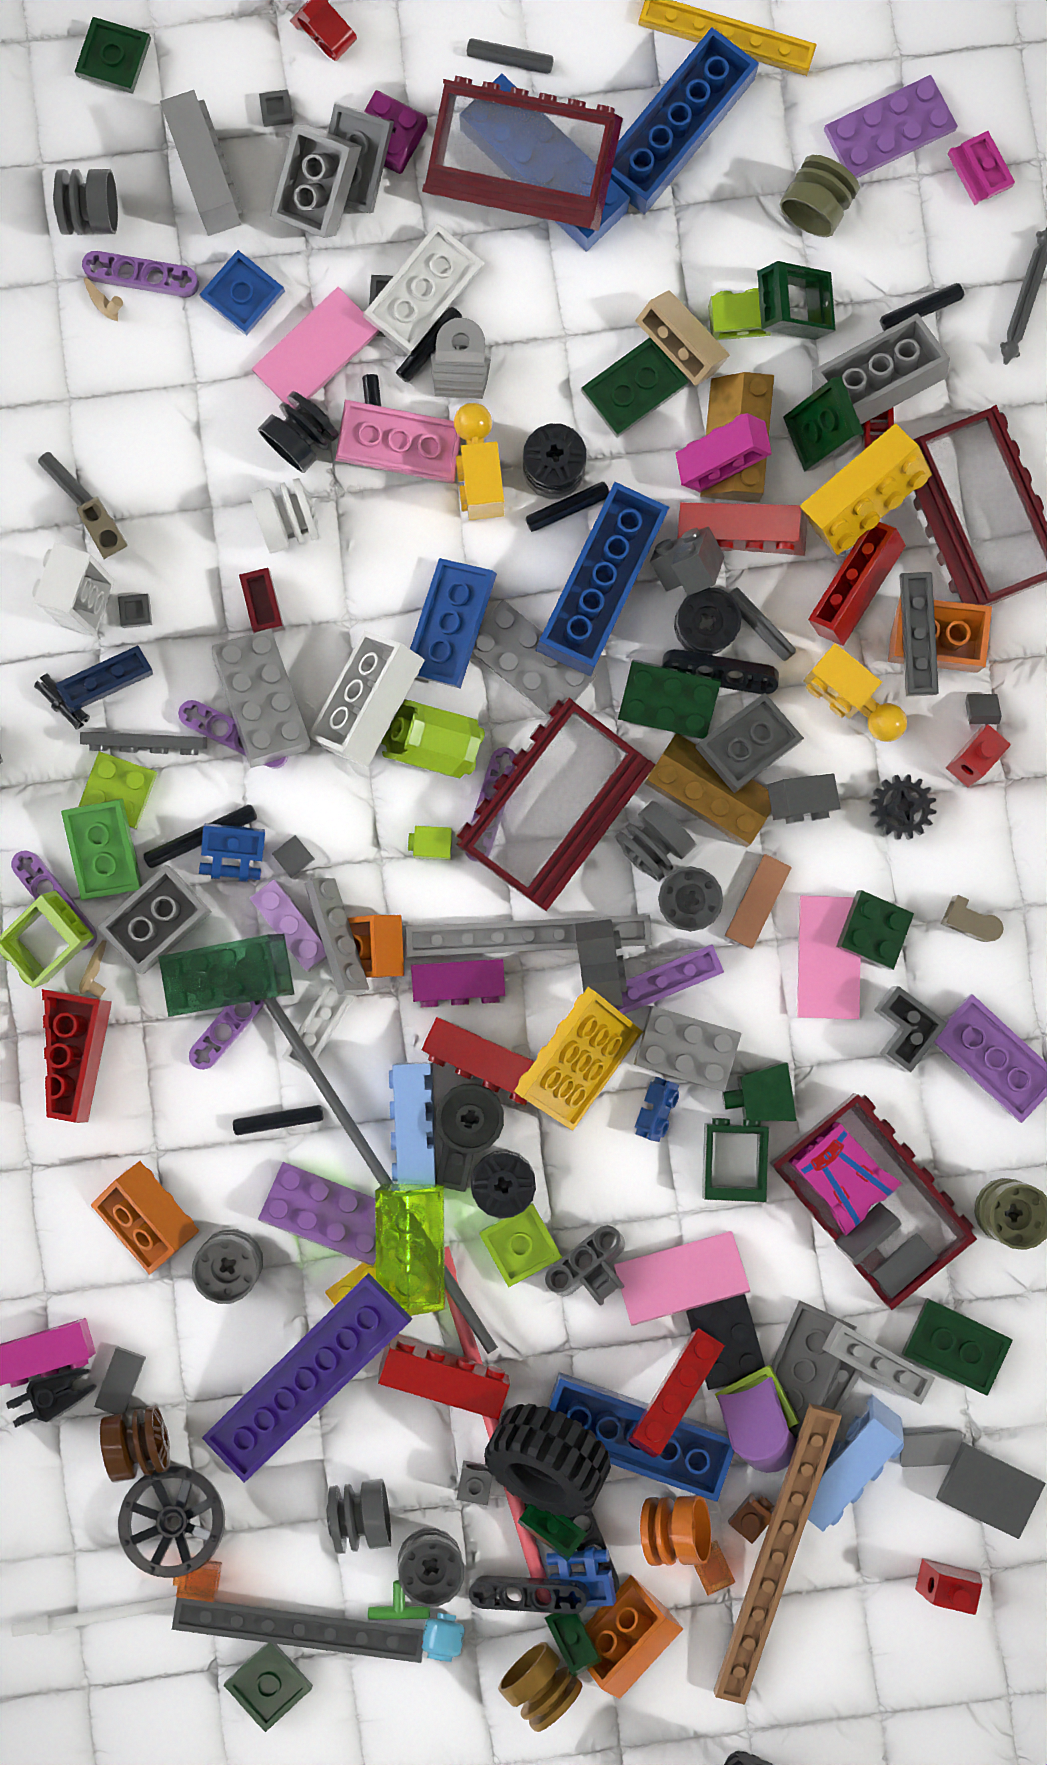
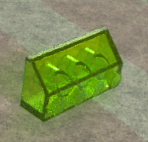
M382 1184L375 1190L376 1281L410 1316L444 1310V1185Z

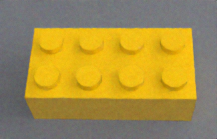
M895 423L800 505V508L815 533L838 556L842 551L851 548L856 540L867 530L873 529L890 510L899 507L910 493L915 489L921 488L932 474L919 445Z

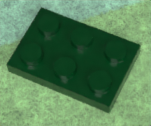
M649 337L581 387V392L614 436L618 438L689 385V381L677 365Z
M842 376L830 379L783 416L804 472L814 470L864 434Z
M632 659L618 720L704 739L708 735L721 680Z
M926 1298L901 1354L988 1396L1013 1339Z

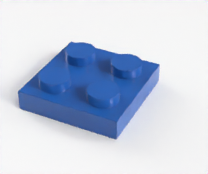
M237 250L199 296L205 303L247 336L285 290L281 284Z

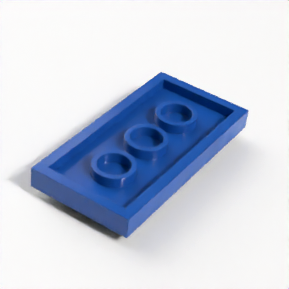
M438 559L410 650L425 659L416 678L461 689L497 576L496 572L447 559Z

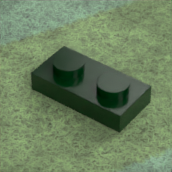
M532 1504L527 1507L517 1522L567 1562L587 1535L583 1529L563 1514L560 1516L553 1515L549 1511L536 1509V1506Z
M551 1613L544 1618L571 1675L576 1677L602 1661L579 1613Z

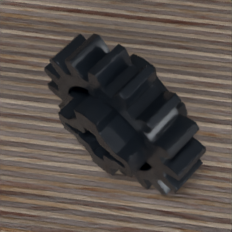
M898 774L892 777V784L887 779L883 780L881 784L884 789H874L873 793L878 798L869 801L870 805L876 807V810L869 813V816L877 817L879 820L875 823L874 827L878 828L883 825L885 827L883 835L887 836L894 832V840L897 841L901 839L902 834L905 835L907 840L913 839V831L919 836L925 833L922 825L931 826L933 822L928 819V816L937 813L936 810L930 808V804L936 802V798H928L927 796L931 791V787L922 789L920 786L923 780L919 778L913 783L911 782L910 774L905 775L903 781H901ZM907 789H910L913 792H915L918 798H915L914 796L910 795ZM892 790L890 803L883 806L886 795ZM900 803L903 805L908 804L909 809L905 812L903 810L898 811L897 805ZM922 809L919 820L914 824L915 813L917 810ZM887 817H891L894 820H896L898 822V826L892 824L887 819Z

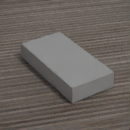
M957 1430L904 1433V1447L900 1452V1465L902 1467L951 1465L963 1442L962 1432Z

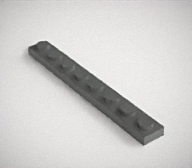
M177 1597L171 1630L416 1663L422 1662L423 1654L421 1644L424 1630L184 1597Z

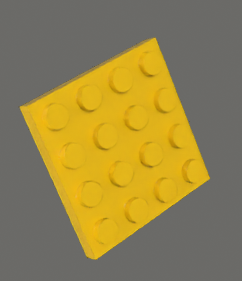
M587 987L585 992L575 1000L574 1007L568 1016L558 1024L555 1034L548 1044L541 1048L531 1068L521 1076L514 1092L573 1131L643 1031L597 992Z

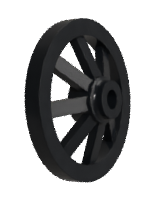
M169 1466L168 1471L158 1473L154 1470L152 1475L141 1477L126 1494L118 1516L119 1539L127 1557L143 1572L162 1578L185 1576L205 1565L218 1549L225 1529L224 1504L216 1487L201 1473L179 1466ZM170 1478L183 1479L175 1506H173L162 1480ZM192 1483H194L204 1492L207 1499L185 1510ZM151 1486L163 1509L161 1511L137 1503L141 1495ZM211 1509V1531L191 1523V1519ZM133 1512L156 1520V1525L132 1535L131 1521ZM177 1516L179 1524L176 1528H173L171 1520ZM186 1533L207 1541L201 1551L193 1558L191 1557L185 1537ZM161 1534L163 1537L150 1561L139 1551L136 1545ZM173 1538H175L182 1564L163 1566L161 1563Z

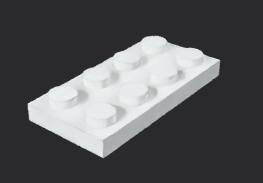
M436 224L363 313V318L411 355L480 270L484 262L439 224Z

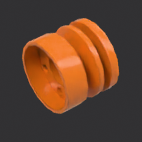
M699 1495L679 1496L675 1503L669 1496L660 1499L657 1497L645 1499L640 1516V1535L643 1553L649 1565L660 1566L664 1563L666 1566H672L676 1563L677 1558L682 1565H704L707 1563L711 1550V1522L708 1507L703 1497Z

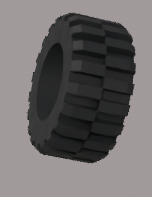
M528 1403L527 1405L517 1404L507 1409L485 1448V1464L488 1467L489 1473L494 1475L495 1480L500 1485L506 1487L507 1491L513 1496H518L521 1498V1501L526 1504L530 1503L541 1511L546 1510L557 1516L563 1514L566 1517H573L575 1515L578 1517L591 1510L611 1469L610 1456L608 1451L605 1450V1445L602 1441L597 1440L595 1434L582 1427V1424L577 1420L573 1421L566 1417V1414L552 1411L549 1407H537L536 1404Z

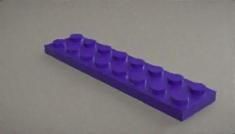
M368 1273L202 1439L245 1483L402 1331L413 1318Z

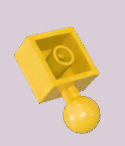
M467 403L457 410L454 417L455 431L466 441V445H461V455L456 456L458 482H464L465 484L459 486L462 512L468 511L469 520L504 517V494L498 442L484 443V438L488 436L492 428V417L485 406L479 403Z
M836 643L831 646L803 680L807 684L805 687L807 691L818 699L823 697L830 703L829 708L839 717L843 718L846 716L850 719L860 711L868 718L870 733L879 741H895L904 734L907 728L906 714L899 706L892 703L879 704L871 698V695L881 685L882 681Z

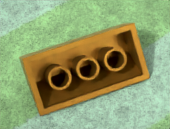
M741 372L711 378L706 435L710 434L713 429L723 427L732 422L736 416L748 413L765 421L769 437L774 375ZM767 457L700 492V497L760 503L764 494Z
M676 733L644 784L747 848L752 844L772 811L768 789L751 780L734 793L695 748L696 744Z

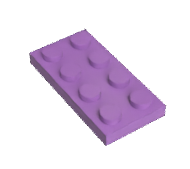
M930 74L826 124L824 132L840 163L852 172L857 179L955 132L958 125Z
M970 994L946 1019L948 1024L934 1044L1019 1123H1023L1047 1097V1063L979 999Z
M282 1162L258 1217V1221L373 1266L396 1210L391 1204Z

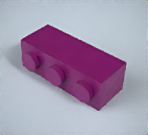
M503 959L411 965L413 1002H420V1008L439 1007V1000H451V1006L469 1005L470 998H481L482 1004L500 1003V997L506 996Z

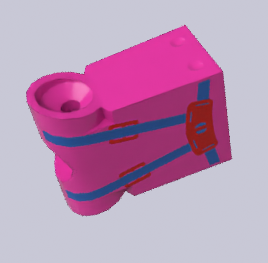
M836 1121L788 1161L824 1203L828 1205L836 1223L845 1236L865 1219L871 1205L884 1201L903 1184L881 1169L842 1124Z

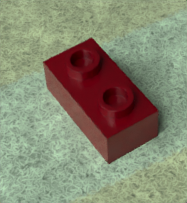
M269 568L239 574L253 633L270 628L273 633L285 630Z

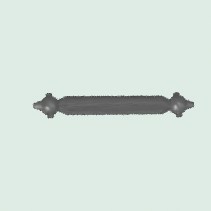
M1047 227L1045 230L1036 233L1038 246L1033 251L1007 330V342L1000 344L1003 364L1008 365L1011 359L1020 356L1018 343L1023 339L1047 265Z

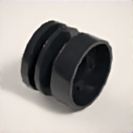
M292 391L287 396V399L293 407L285 402L279 405L286 419L283 421L271 414L257 430L263 439L286 462L299 472L305 473L318 459L310 446L314 444L318 448L326 450L329 445L323 436L333 442L339 434L327 415L315 403Z
M549 423L538 427L528 436L523 448V475L526 483L536 494L547 499H560L571 495L580 486L585 475L586 446L584 441L573 428L564 424ZM551 453H556V456L559 457L558 462H553V459L550 457Z
M709 587L688 595L675 615L674 630L677 640L684 649L691 652L708 655L720 653L735 640L741 629L742 615L739 604L731 594L720 588ZM703 616L706 620L712 619L713 621L710 631L706 627L701 629L699 626Z
M508 1149L494 1150L483 1156L476 1164L471 1178V1193L477 1206L487 1215L500 1219L511 1218L524 1212L533 1201L536 1191L535 1174L529 1161L520 1153ZM499 1177H504L506 1181L511 1180L512 1184L508 1186V1192L503 1193L501 1188H495L494 1185L498 1184Z

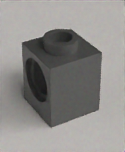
M463 1460L457 1500L488 1505L493 1475L489 1473L486 1464Z

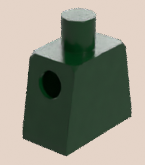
M779 1062L737 1076L739 1089L722 1092L724 1109L742 1107V1114L745 1120L797 1121L788 1062Z

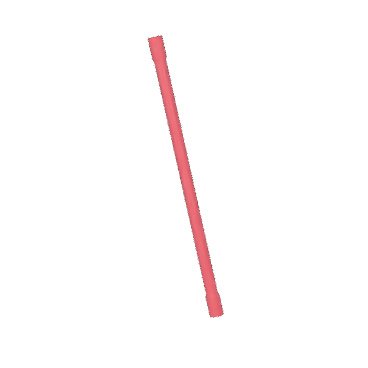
M449 1246L436 1249L459 1285L456 1277L457 1271ZM444 1287L464 1357L483 1365L473 1330ZM482 1415L490 1440L500 1420ZM504 1487L530 1577L548 1579L535 1536L517 1523L526 1510L525 1503L518 1496H513L509 1493L507 1488ZM537 1589L536 1594L539 1600L545 1603L552 1601L551 1593L547 1589Z

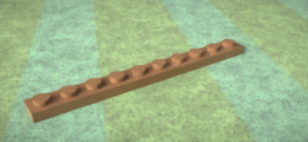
M809 1403L713 1690L716 1698L743 1705L746 1703L842 1418L839 1411Z

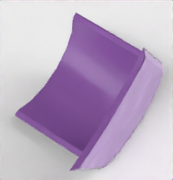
M768 1377L765 1381L749 1390L736 1394L717 1396L732 1449L753 1469L765 1473L779 1472L789 1466L797 1439L788 1429L772 1377Z

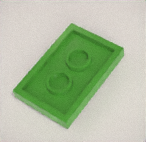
M123 798L61 811L81 900L134 891L143 886Z

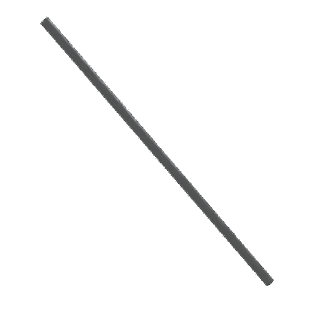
M249 956L244 957L238 962L481 1345L487 1354L493 1352L498 1346Z

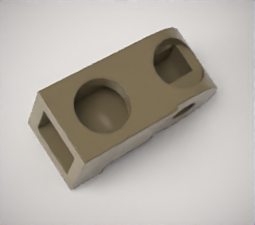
M98 496L76 508L103 559L128 546L123 534L118 529L113 518L108 514Z
M960 895L952 896L940 924L981 942L996 941L1001 937L1004 927L1002 921L997 916L979 914L966 908L969 899Z

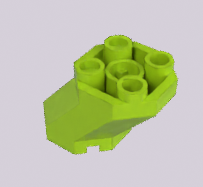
M404 699L391 722L390 728L381 741V744L385 745L387 750L382 751V755L394 761L460 779L464 774L471 775L475 770L476 756L479 746L484 740L485 732L484 728L479 727L476 719Z

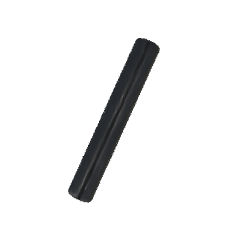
M248 804L208 824L242 827L255 821L257 814L254 807ZM203 826L145 852L143 857L147 866L154 868L201 846Z

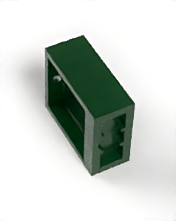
M776 261L757 271L761 330L812 340L819 339L836 331L831 272L782 261ZM788 285L806 288L808 321L791 318Z
M712 1118V1124L704 1123L702 1198L704 1200L767 1202L769 1127L761 1126V1121L743 1119L742 1125L730 1124V1119ZM713 1132L757 1134L756 1187L712 1185Z

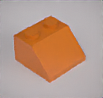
M401 915L348 917L366 978L404 976Z

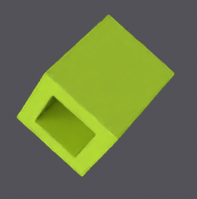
M415 826L414 833H409L408 851H413V857L416 859L451 860L453 830L450 827Z

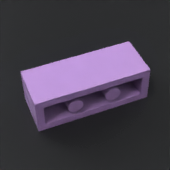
M272 880L250 897L251 901L305 971L310 972L327 959L320 935L278 881Z

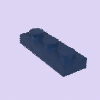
M137 645L59 681L55 685L69 712L72 713L153 675V670Z

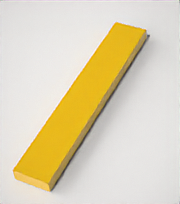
M645 0L638 21L639 26L699 43L710 28L713 27L755 61L805 76L808 75L817 46L816 43L673 0Z

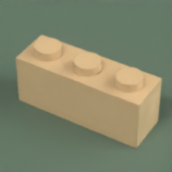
M670 290L651 299L635 320L695 386L713 376L730 356L726 349Z

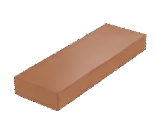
M767 854L763 855L724 935L725 937L753 949L792 869L791 866Z

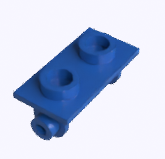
M655 1076L654 1082L650 1081L644 1101L654 1106L652 1110L641 1107L634 1126L637 1128L636 1135L655 1142H660L661 1137L663 1138L669 1128V1120L667 1119L670 1110L676 1106L679 1099V1084Z

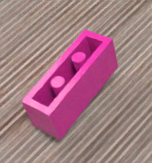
M746 413L736 416L732 422L723 427L713 429L705 437L688 443L685 448L677 451L675 454L681 485L700 493L772 455L765 421Z
M79 1319L1 1343L0 1386L10 1383L11 1388L28 1383V1377L40 1374V1377L43 1378L58 1374V1368L70 1365L71 1369H76L89 1364L88 1359L96 1354L87 1319Z

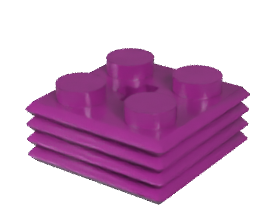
M376 90L364 112L394 121L392 128L394 133H391L384 166L398 174H402L428 127V119L425 114Z

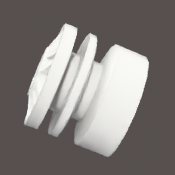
M300 478L292 480L296 493L289 495L285 482L281 483L282 498L276 499L269 487L250 493L269 554L288 549L289 541L287 534L294 533L300 545L304 544L301 530L308 528L312 541L319 539L317 515L310 494L301 483Z

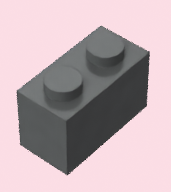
M834 773L782 779L767 784L773 820L785 819L786 824L803 822L804 816H811L812 821L830 818L829 812L841 809Z

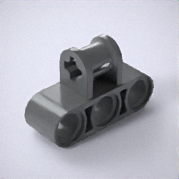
M606 1225L598 1228L549 1268L545 1275L547 1287L555 1294L565 1297L573 1294L584 1285L594 1300L602 1306L605 1298L616 1289H623L625 1287L608 1265L624 1251L625 1239L623 1235L613 1226ZM609 1234L616 1235V1244L610 1249L603 1248V1239ZM584 1254H591V1265L581 1269L579 1267L580 1257ZM561 1273H566L568 1276L567 1284L563 1288H556V1277Z

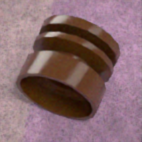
M156 1405L147 1407L145 1413L141 1409H136L133 1412L132 1425L125 1413L109 1415L101 1419L99 1427L101 1453L111 1482L119 1483L135 1479L138 1463L143 1474L146 1476L152 1475L154 1468L158 1473L168 1471L170 1464L169 1435L162 1414Z

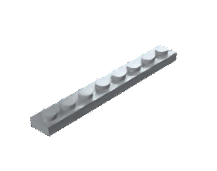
M650 914L406 926L407 957L578 949L575 924L612 919L613 931H620L622 947L652 945Z

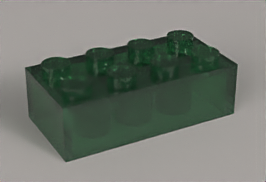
M267 934L158 956L168 1017L189 1015L295 995L285 934Z

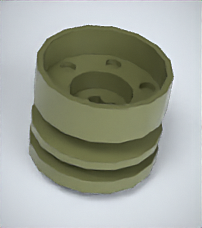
M812 154L805 158L801 169L796 174V181L789 185L779 206L787 219L800 229L815 236L830 237L833 236L842 221L843 211L849 209L853 199L858 194L860 186L852 172L842 164L831 158Z
M1010 1178L993 1180L981 1189L975 1200L974 1214L977 1225L985 1235L1012 1249L1019 1250L1037 1247L1047 1239V1196L1044 1192L1032 1185ZM1010 1206L1013 1207V1212H1009L1008 1216H1006L1005 1211L1010 1210Z

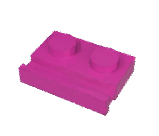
M985 131L961 143L960 146L950 148L947 153L974 206L982 200H987L1012 188L1015 184L989 131Z

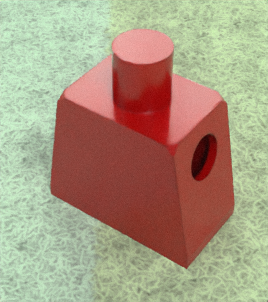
M982 725L945 769L968 788L986 775L1011 744L990 725ZM963 765L968 766L973 773L969 772Z
M922 1558L915 1590L932 1605L976 1615L983 1583L979 1572ZM934 1578V1587H931V1581Z

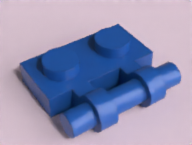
M204 823L201 856H211L213 859L212 863L200 862L199 874L211 875V879H220V876L238 878V881L247 882L248 879L260 880L261 868L249 867L250 860L262 862L265 829ZM222 858L240 859V866L222 865Z
M595 1546L585 1547L583 1551H575L568 1562L556 1552L547 1553V1565H558L559 1573L551 1574L548 1579L578 1580L583 1582L590 1592V1600L585 1607L613 1606L616 1602L611 1570H599L598 1563L609 1562L610 1555L608 1549L597 1550ZM571 1564H585L586 1571L572 1572ZM571 1591L570 1595L567 1596L573 1597L574 1603H578L581 1598L576 1597L575 1591ZM559 1596V1603L562 1600L563 1596Z

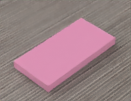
M338 286L252 368V371L282 402L293 407L287 399V396L292 391L299 393L306 399H310L377 336L379 330L363 318L364 312Z
M345 399L335 461L453 484L457 470L456 456L459 455L461 437L456 433L454 421Z
M800 896L797 1018L859 1019L861 958L836 947L854 897Z
M732 1231L614 1264L616 1275L625 1286L621 1289L631 1326L751 1291Z

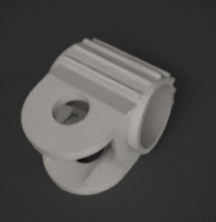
M451 319L440 328L436 339V354L431 353L434 394L437 397L483 399L491 363V356L485 355L484 333L480 326L470 319ZM458 347L466 348L464 350H457Z

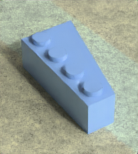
M396 1063L392 1065V1070H389V1088L393 1089L394 1101H390V1120L395 1119V1132H391V1150H396L397 1163H392V1181H398V1189L436 1187L433 1063Z
M873 1394L866 1402L869 1410L862 1419L856 1415L849 1424L850 1428L846 1433L844 1442L836 1441L831 1447L827 1464L825 1465L807 1519L822 1532L830 1524L834 1526L839 1522L844 1514L843 1509L850 1502L852 1504L857 1502L864 1491L863 1487L868 1481H875L882 1473L885 1462L890 1457L892 1459L896 1458L904 1447L902 1418Z

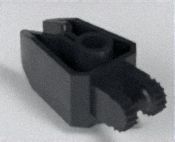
M91 1369L69 1370L30 1381L26 1388L27 1393L6 1402L8 1409H15L23 1403L30 1401L34 1409L31 1413L17 1417L13 1421L15 1428L35 1419L52 1422L84 1401L95 1391L97 1384H92L78 1391L70 1388L73 1387L75 1380L91 1373Z

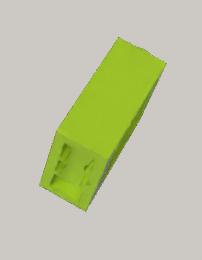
M55 890L40 895L0 935V954L19 972L21 980L33 989L48 983L95 936ZM42 914L69 944L46 969L41 966L18 938Z

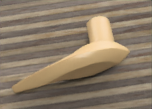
M85 277L84 283L93 304L104 316L118 322V311L123 306V300L118 296H114L109 301L89 278Z
M106 940L101 941L89 961L79 984L80 994H85L88 991L100 999L106 990L105 987L94 981L100 971V963L107 943Z

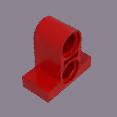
M308 0L289 20L297 30L302 28L321 50L334 61H338L357 40L355 32L329 4L328 0Z

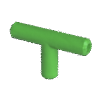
M399 1580L393 1582V1606H374L368 1608L369 1620L430 1618V1607L405 1606V1594Z

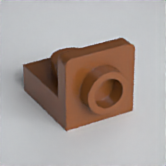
M750 1493L728 1519V1524L753 1544L769 1525L775 1506L763 1495L757 1498L753 1493Z

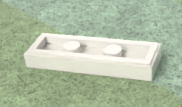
M330 979L297 1031L315 1061L355 995H338L335 982ZM289 1044L281 1058L308 1074V1071Z

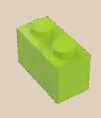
M758 288L748 289L745 293L733 294L732 291H720L710 297L708 305L710 331L716 340L771 336L772 332L761 330Z

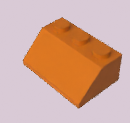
M901 597L899 598L891 630L888 662L904 664ZM934 600L937 668L978 673L986 667L992 606Z
M141 1161L116 1178L91 1204L92 1208L149 1275L200 1232L192 1218L184 1213L175 1202L173 1196L161 1186L152 1171L146 1168Z
M632 1575L619 1587L616 1593L615 1604L613 1606H602L585 1624L602 1660L587 1669V1671L602 1690L620 1699L683 1630V1627L670 1611Z

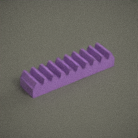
M713 944L626 980L628 992H622L623 1005L614 1007L624 1015L724 973Z

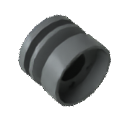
M66 169L57 170L54 178L53 205L61 234L72 235L75 229L77 235H84L87 221H89L94 235L116 234L118 227V199L112 170L89 169L86 183H84L79 169H72L71 174Z
M652 800L638 813L644 828L641 830L637 826L628 823L626 829L633 838H629L621 831L614 838L621 846L624 855L642 873L660 882L665 875L657 865L660 864L670 872L674 867L667 855L671 853L682 860L697 844L685 828L667 810Z
M692 866L677 869L668 875L660 887L658 896L660 912L666 921L677 929L689 932L702 930L714 923L721 913L724 900L722 888L716 878L706 870ZM690 891H694L696 893L695 898L699 902L697 905L692 904L690 908H686L684 906L685 901L681 897L683 894L688 895Z
M224 1229L214 1233L196 1253L192 1263V1280L197 1291L207 1300L217 1304H232L243 1299L253 1289L263 1269V1252L259 1243L249 1233L239 1229ZM226 1259H234L236 1261L234 1267L232 1265L226 1267L224 1265Z
M383 1479L362 1481L360 1497H355L350 1483L344 1486V1499H342L338 1485L329 1487L328 1505L326 1508L329 1535L332 1538L337 1554L346 1553L347 1538H349L351 1550L358 1552L360 1536H365L370 1550L391 1547L390 1512Z
M422 1528L411 1533L401 1545L398 1553V1579L403 1593L413 1603L423 1607H439L450 1602L461 1589L464 1581L462 1554L457 1541L448 1532L438 1528ZM432 1558H435L436 1567L430 1565L426 1569L424 1560L430 1561Z

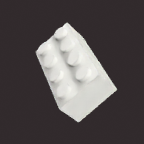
M54 542L52 549H48L44 555L43 567L45 569L41 579L38 578L34 583L32 590L33 602L61 626L95 637L115 580L90 553Z
M364 630L308 734L309 739L334 754L368 767L384 735L390 728L399 707L404 702L414 679L419 674L425 659L402 643Z

